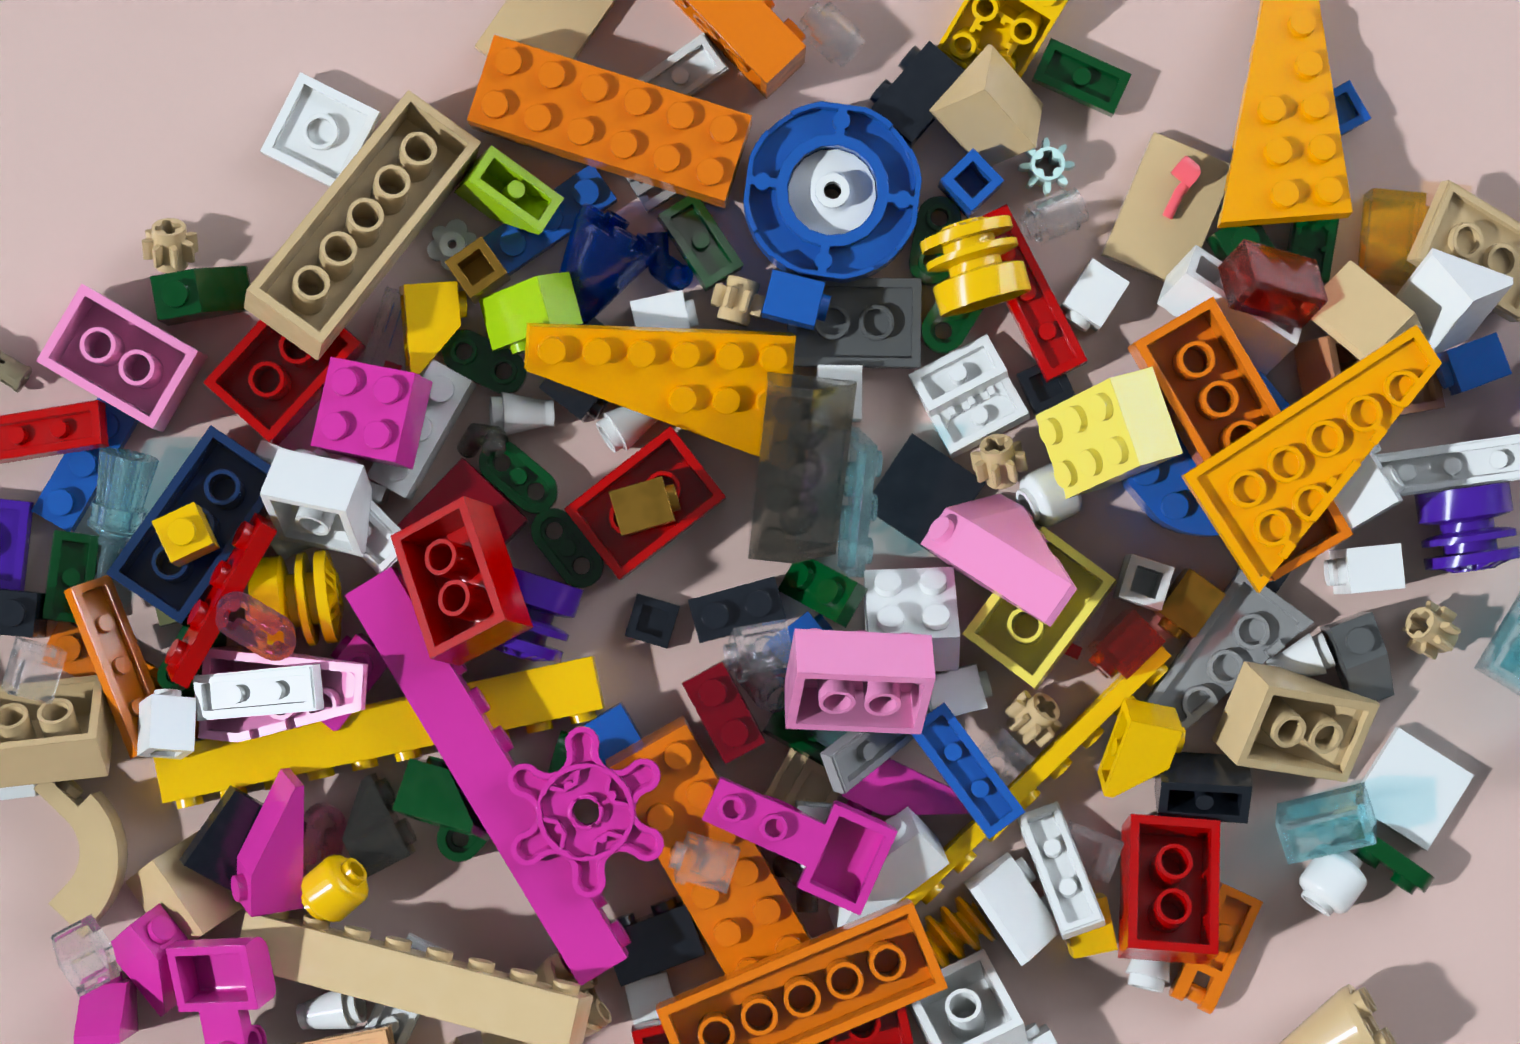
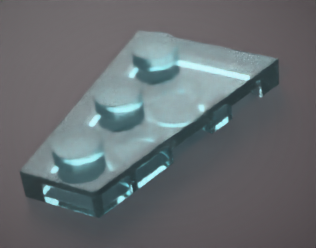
M852 427L851 430H842L841 442L850 444L849 462L842 465L840 469V483H842L844 496L848 497V505H842L839 511L837 566L846 577L864 578L865 564H871L873 558V540L871 537H868L870 521L876 520L878 512V498L876 494H873L874 477H880L883 457L881 450H877L878 445L860 428Z

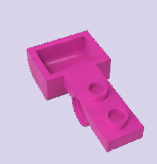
M722 776L702 817V820L804 865L805 867L797 883V888L858 915H861L898 833L897 829L892 825L837 800H834L825 822L803 813L798 808L768 795L764 796Z
M261 937L177 940L166 948L178 1011L199 1012L205 1044H267L264 1029L258 1024H251L248 1011L260 1009L276 994L270 954L264 939Z

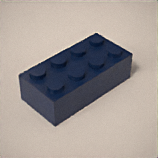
M210 425L106 574L181 625L189 628L190 625L187 624L188 616L198 600L205 601L213 587L210 585V578L218 563L222 560L227 562L235 546L232 545V540L241 523L244 521L249 523L254 513L265 518L268 515L260 496V491L271 465ZM195 502L202 508L220 548L181 567H177L170 562L151 521Z

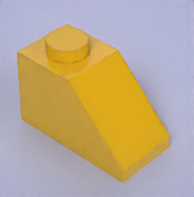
M457 281L403 284L399 287L406 371L420 374L460 328V318L467 317L465 291H458Z
M1124 698L1097 771L1104 796L1113 798L1170 768L1175 753L1182 751L1186 736L1185 728L1181 726L1176 708Z

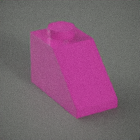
M159 903L130 924L105 948L157 1014L162 1017L177 1005L166 948L177 940H188V938Z
M122 971L96 972L95 980H90L81 986L73 1036L74 1044H120L139 1031L137 987L130 978H123Z

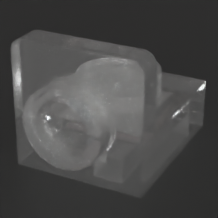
M786 619L733 628L728 644L723 646L726 667L728 671H735L738 683L746 682L750 674L787 668L792 643Z
M687 831L684 843L676 841L668 867L675 869L673 873L675 883L685 885L687 881L727 894L741 850L738 846Z

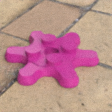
M579 726L572 729L566 737L567 759L560 770L553 773L543 772L532 764L520 763L509 772L507 782L511 792L530 801L536 812L533 826L513 839L511 854L515 861L523 866L535 865L542 858L552 854L565 857L572 866V885L574 890L582 897L592 898L602 893L606 886L605 863L612 854L628 852L639 860L652 861L662 853L664 839L661 833L655 828L643 824L638 819L635 810L638 799L658 786L661 779V771L659 766L648 758L634 760L624 769L614 770L608 768L599 757L600 741L596 732L589 727ZM590 799L598 804L599 817L595 822L583 823L575 817L574 805L578 800Z

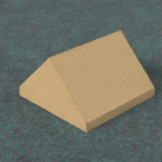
M988 44L929 111L967 153L974 148L990 166H993L1036 147L1043 103L992 45Z
M1352 260L1305 305L1303 310L1306 316L1359 360L1416 324L1426 337L1416 313Z
M199 831L153 859L125 881L146 913L160 903L188 940L201 938L244 908L240 902L234 900L232 891L189 869L179 860Z

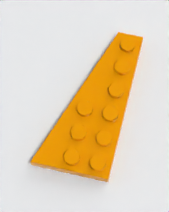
M1260 0L1255 39L1251 47L1250 65L1247 80L1244 84L1232 146V159L1229 173L1226 177L1222 211L1219 214L1217 228L1349 218L1353 210L1319 0Z
M527 323L524 361L526 371L785 466L796 335L792 332Z
M1417 324L1181 476L1256 593H1260L1270 580L1269 578L1288 558L1303 535L1319 519L1361 466L1362 461L1373 447L1381 441L1388 432L1389 427L1401 412L1408 407L1442 364Z

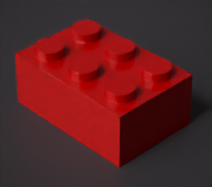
M259 320L203 383L269 443L279 445L321 399L330 357L356 361L367 347L344 327L317 361Z
M670 426L566 506L564 510L619 580H623L726 500V496ZM661 476L665 486L674 484L681 510L673 512L676 522L623 537L609 492Z
M463 496L390 536L430 659L460 666L533 628L492 505Z
M1130 814L1121 826L1118 958L1208 965L1219 955L1220 820Z

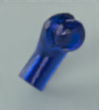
M646 233L648 270L650 275L670 290H684L691 285L693 281L691 268L669 255L668 233Z

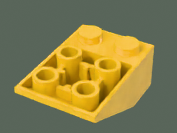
M964 0L937 47L957 65L966 69L984 48L990 44L1022 78L1069 0Z

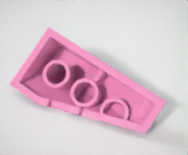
M1002 494L946 507L939 518L931 524L929 532L920 543L948 566L954 567L955 571L1050 627L1077 590L1060 560L1052 554L1046 544L1048 541L1044 534L1036 528L1032 521L1034 518L1029 510Z
M232 645L211 647L203 660L202 675L320 664L324 709L199 721L198 738L243 742L365 710L368 664L278 650L262 652L260 648Z

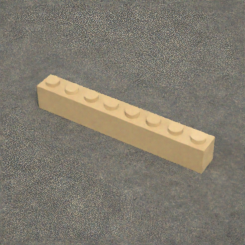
M290 911L250 917L248 912H245L240 938L261 937L264 939L268 946L273 974L276 977L529 1044H583L593 995L579 992L580 984L553 979L551 985L537 981L538 974L529 970L511 968L510 974L494 970L496 963L490 960L469 957L468 963L453 959L454 952L447 949L427 947L426 952L412 949V941L408 939L386 936L385 941L370 938L371 930L345 925L343 931L329 927V921H320L311 915H304L303 920L289 917Z

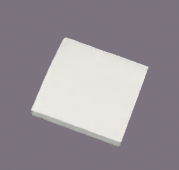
M987 334L908 374L951 459L977 447L985 437L993 434H1002L1030 419V414L1008 376L1007 368Z

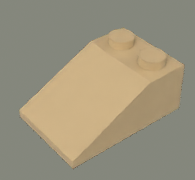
M1244 661L1212 740L1237 766L1347 783L1380 704L1376 700L1281 667Z

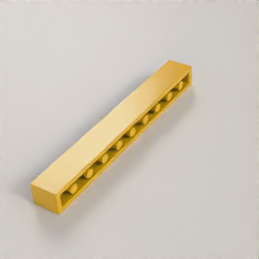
M594 656L467 683L470 690L477 686L488 702L491 710L487 711L485 715L493 728L501 725L509 738L508 729L526 726L527 734L553 729L552 720L568 716L570 717L571 724L582 723L597 718L596 710L605 708ZM404 696L366 704L365 710L352 713L337 731H333L320 721L243 742L203 739L195 741L194 752L181 760L154 757L153 760L162 803L176 801L177 809L204 804L203 795L220 791L222 798L230 785L248 794L247 785L263 782L265 790H270L280 769L290 768L295 775L307 773L308 780L312 781L334 776V767L351 763L352 771H358L379 766L377 757L395 754L396 762L422 757L421 748L433 746L434 743Z

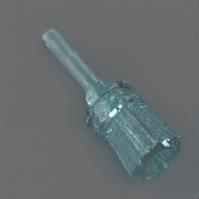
M105 447L99 450L96 498L91 500V516L87 519V526L99 534L97 543L102 545L96 578L107 575V571L119 556L120 549H124L127 540L131 539L147 515V509L144 508V504L159 463L156 457L122 448Z

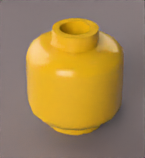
M330 855L325 858L302 880L301 900L307 912L320 921H342L368 897L369 887L365 868L359 861L353 858L348 859L341 855Z

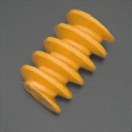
M960 896L955 898L956 913H953L944 905L940 907L942 922L939 923L930 915L924 918L927 929L925 933L936 960L942 968L950 965L948 956L950 953L959 960L966 957L964 944L969 945L975 951H979L981 949L980 934L991 942L997 940L974 902L972 901L969 904Z

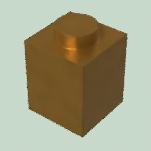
M482 236L445 261L474 304H477L480 298L490 295L511 280Z
M662 476L609 492L623 537L676 522L673 512L681 510L674 484L665 486Z
M1191 568L1183 569L1168 589L1162 610L1153 611L1161 618L1157 625L1178 640H1180L1183 634L1188 638H1195L1226 594Z

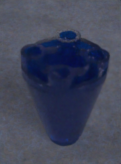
M588 203L583 204L575 217L559 273H570L583 322L580 325H587L593 317H596L651 264L660 248L659 244L641 233L635 236L627 230L630 225L629 221L611 210H607L604 214Z

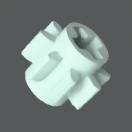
M1044 138L1041 149L1036 151L1033 148L1025 152L1031 161L1020 164L1018 171L1028 172L1030 179L1026 184L1027 189L1032 188L1034 184L1043 186V193L1045 196H1048L1051 191V185L1055 182L1060 187L1065 188L1067 186V178L1062 175V172L1073 169L1075 163L1065 161L1063 153L1067 148L1066 144L1056 149L1050 147L1048 138ZM1043 157L1048 158L1050 165H1056L1057 167L1049 177L1044 176L1043 169L1036 168V165H1039Z

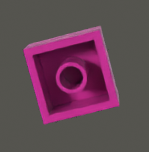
M330 357L311 446L332 454L413 470L433 382L413 372Z

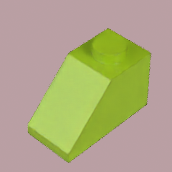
M492 145L476 159L454 192L490 219L537 235L542 233L564 197Z

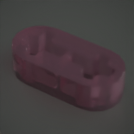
M230 592L218 601L216 606V624L225 636L270 661L286 659L293 653L296 647V629L293 622L287 617L243 592ZM240 607L245 609V619L247 621L242 618H237L234 622L228 620V609L236 612ZM279 630L283 632L284 643L275 641L273 645L267 644V634L264 631L271 635H275Z
M326 802L316 803L310 806L304 814L303 878L309 873L306 870L307 865L315 864L318 850H321V861L330 855L342 856L346 834V819L343 813L332 804ZM328 813V817L335 822L333 828H326L323 842H320L321 831L314 826L315 820H323L324 814Z

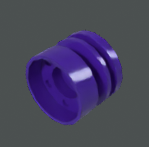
M1510 482L1414 495L1418 524L1440 526L1441 534L1421 541L1422 548L1442 546L1444 554L1442 556L1425 558V570L1436 569L1451 573L1470 572L1496 568V566L1511 559L1520 558L1519 546L1498 548L1497 538L1517 535L1516 528L1495 527L1494 517L1514 510Z
M514 568L533 628L493 649L533 662L553 661L560 663L564 652L545 645L547 637L568 641L569 634L553 626L552 622L554 616L575 618L584 590Z

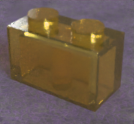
M1372 188L1364 194L1358 266L1380 284L1403 286L1417 267L1406 260L1430 207L1425 205L1426 193Z

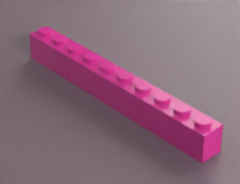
M390 567L345 594L346 599L580 986L584 985L625 960L629 954L625 946L631 943L628 934L618 920L611 923L602 909L603 906L608 904L603 893L592 898L582 897L577 894L572 885V866L565 857L557 854L548 855L532 866H523L513 858L511 854L513 839L518 834L530 829L536 818L535 808L531 802L516 796L508 787V774L516 766L508 752L514 749V746L502 726L499 725L493 728L485 715L491 709L482 692L477 686L470 690L461 675L467 671L465 664L457 666L430 659L403 574H400L397 567Z

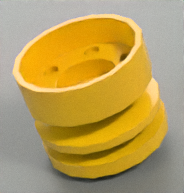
M1009 215L980 216L959 221L942 228L938 233L920 242L922 255L944 254L926 264L927 272L949 271L950 278L933 287L941 317L956 316L991 307L1031 291L1024 261L1002 262L1000 256L1018 245L1017 238L995 239L996 236L1013 228Z
M326 549L314 552L313 571L306 552H298L295 558L293 574H289L286 563L281 555L262 557L248 582L251 618L255 637L261 651L269 652L293 648L296 627L302 628L309 646L317 645L320 633L319 624L321 625L324 639L328 644L339 642L341 640L344 603L340 578L334 568L330 552Z

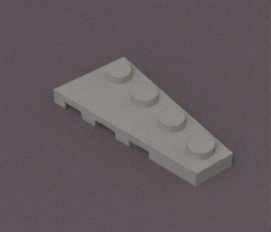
M1241 569L1238 570L1223 591L1226 594L1200 632L1195 638L1188 639L1168 667V671L1160 678L1144 700V702L1176 708L1181 726L1185 730L1212 709L1221 698L1233 689L1244 661L1263 664L1282 650L1297 634L1303 632L1314 623L1313 620L1266 586H1264L1260 593H1256Z

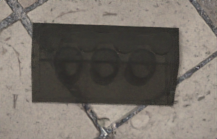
M767 372L748 536V559L797 563L836 554L857 381Z

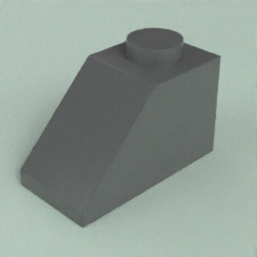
M1359 612L1320 627L1335 661V669L1344 690L1376 701L1394 695L1388 652L1372 612Z

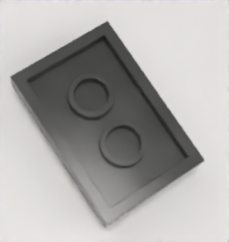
M862 278L846 283L822 281L825 282L823 294L831 296L825 322L816 320L814 330L787 324V332H792L796 335L793 367L862 365V368L920 369L922 279Z

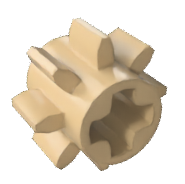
M164 218L154 222L151 229L145 230L146 238L141 240L143 259H153L154 268L162 273L183 271L188 267V262H195V253L199 252L197 232H187L186 224L183 221L175 218Z
M728 275L726 285L716 283L710 302L711 306L719 308L716 318L742 327H749L751 317L761 319L766 297L758 295L760 283L734 275Z
M993 434L985 437L980 442V451L971 452L970 454L973 471H976L977 482L986 481V484L993 489H1006L1015 485L1019 479L1018 472L1028 471L1026 453L1022 450L1021 441L1013 442L1012 438L1005 434Z
M1430 600L1427 601L1425 607H1418L1410 611L1411 613L1405 621V626L1402 627V631L1411 637L1406 645L1409 649L1419 655L1422 653L1432 660H1436L1438 653L1453 650L1458 640V634L1461 633V629L1452 623L1457 616L1454 611L1446 606L1440 607Z
M1024 690L1004 711L1010 717L1006 723L1008 732L1017 742L1024 745H1029L1035 740L1041 748L1062 727V724L1057 721L1060 717L1059 707L1053 698L1045 693H1036L1031 697L1029 692Z

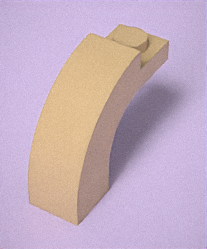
M74 780L37 784L34 790L71 825L79 843V861L74 875L48 904L77 932L83 934L91 930L107 913L122 888L128 860L125 831L115 808L101 791L91 793L84 800L80 796L83 790Z

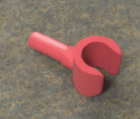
M1184 156L1170 172L1180 181L1162 214L1171 220L1184 195L1201 173L1200 166L1189 156Z

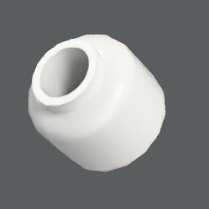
M1052 463L1024 475L1020 481L1019 490L1016 492V502L1029 510L1034 518L1032 521L1041 527H1051L1075 516L1082 507L1081 495L1066 499L1064 488L1060 487L1055 480Z
M1342 847L1337 853L1328 849L1320 850L1300 875L1299 884L1304 890L1301 893V897L1309 905L1326 916H1331L1333 912L1338 914L1346 913L1367 885V880L1359 869L1363 862L1353 853Z

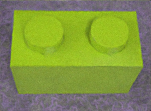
M569 272L537 275L479 299L492 351L510 348L512 355L525 353L527 323L583 324Z

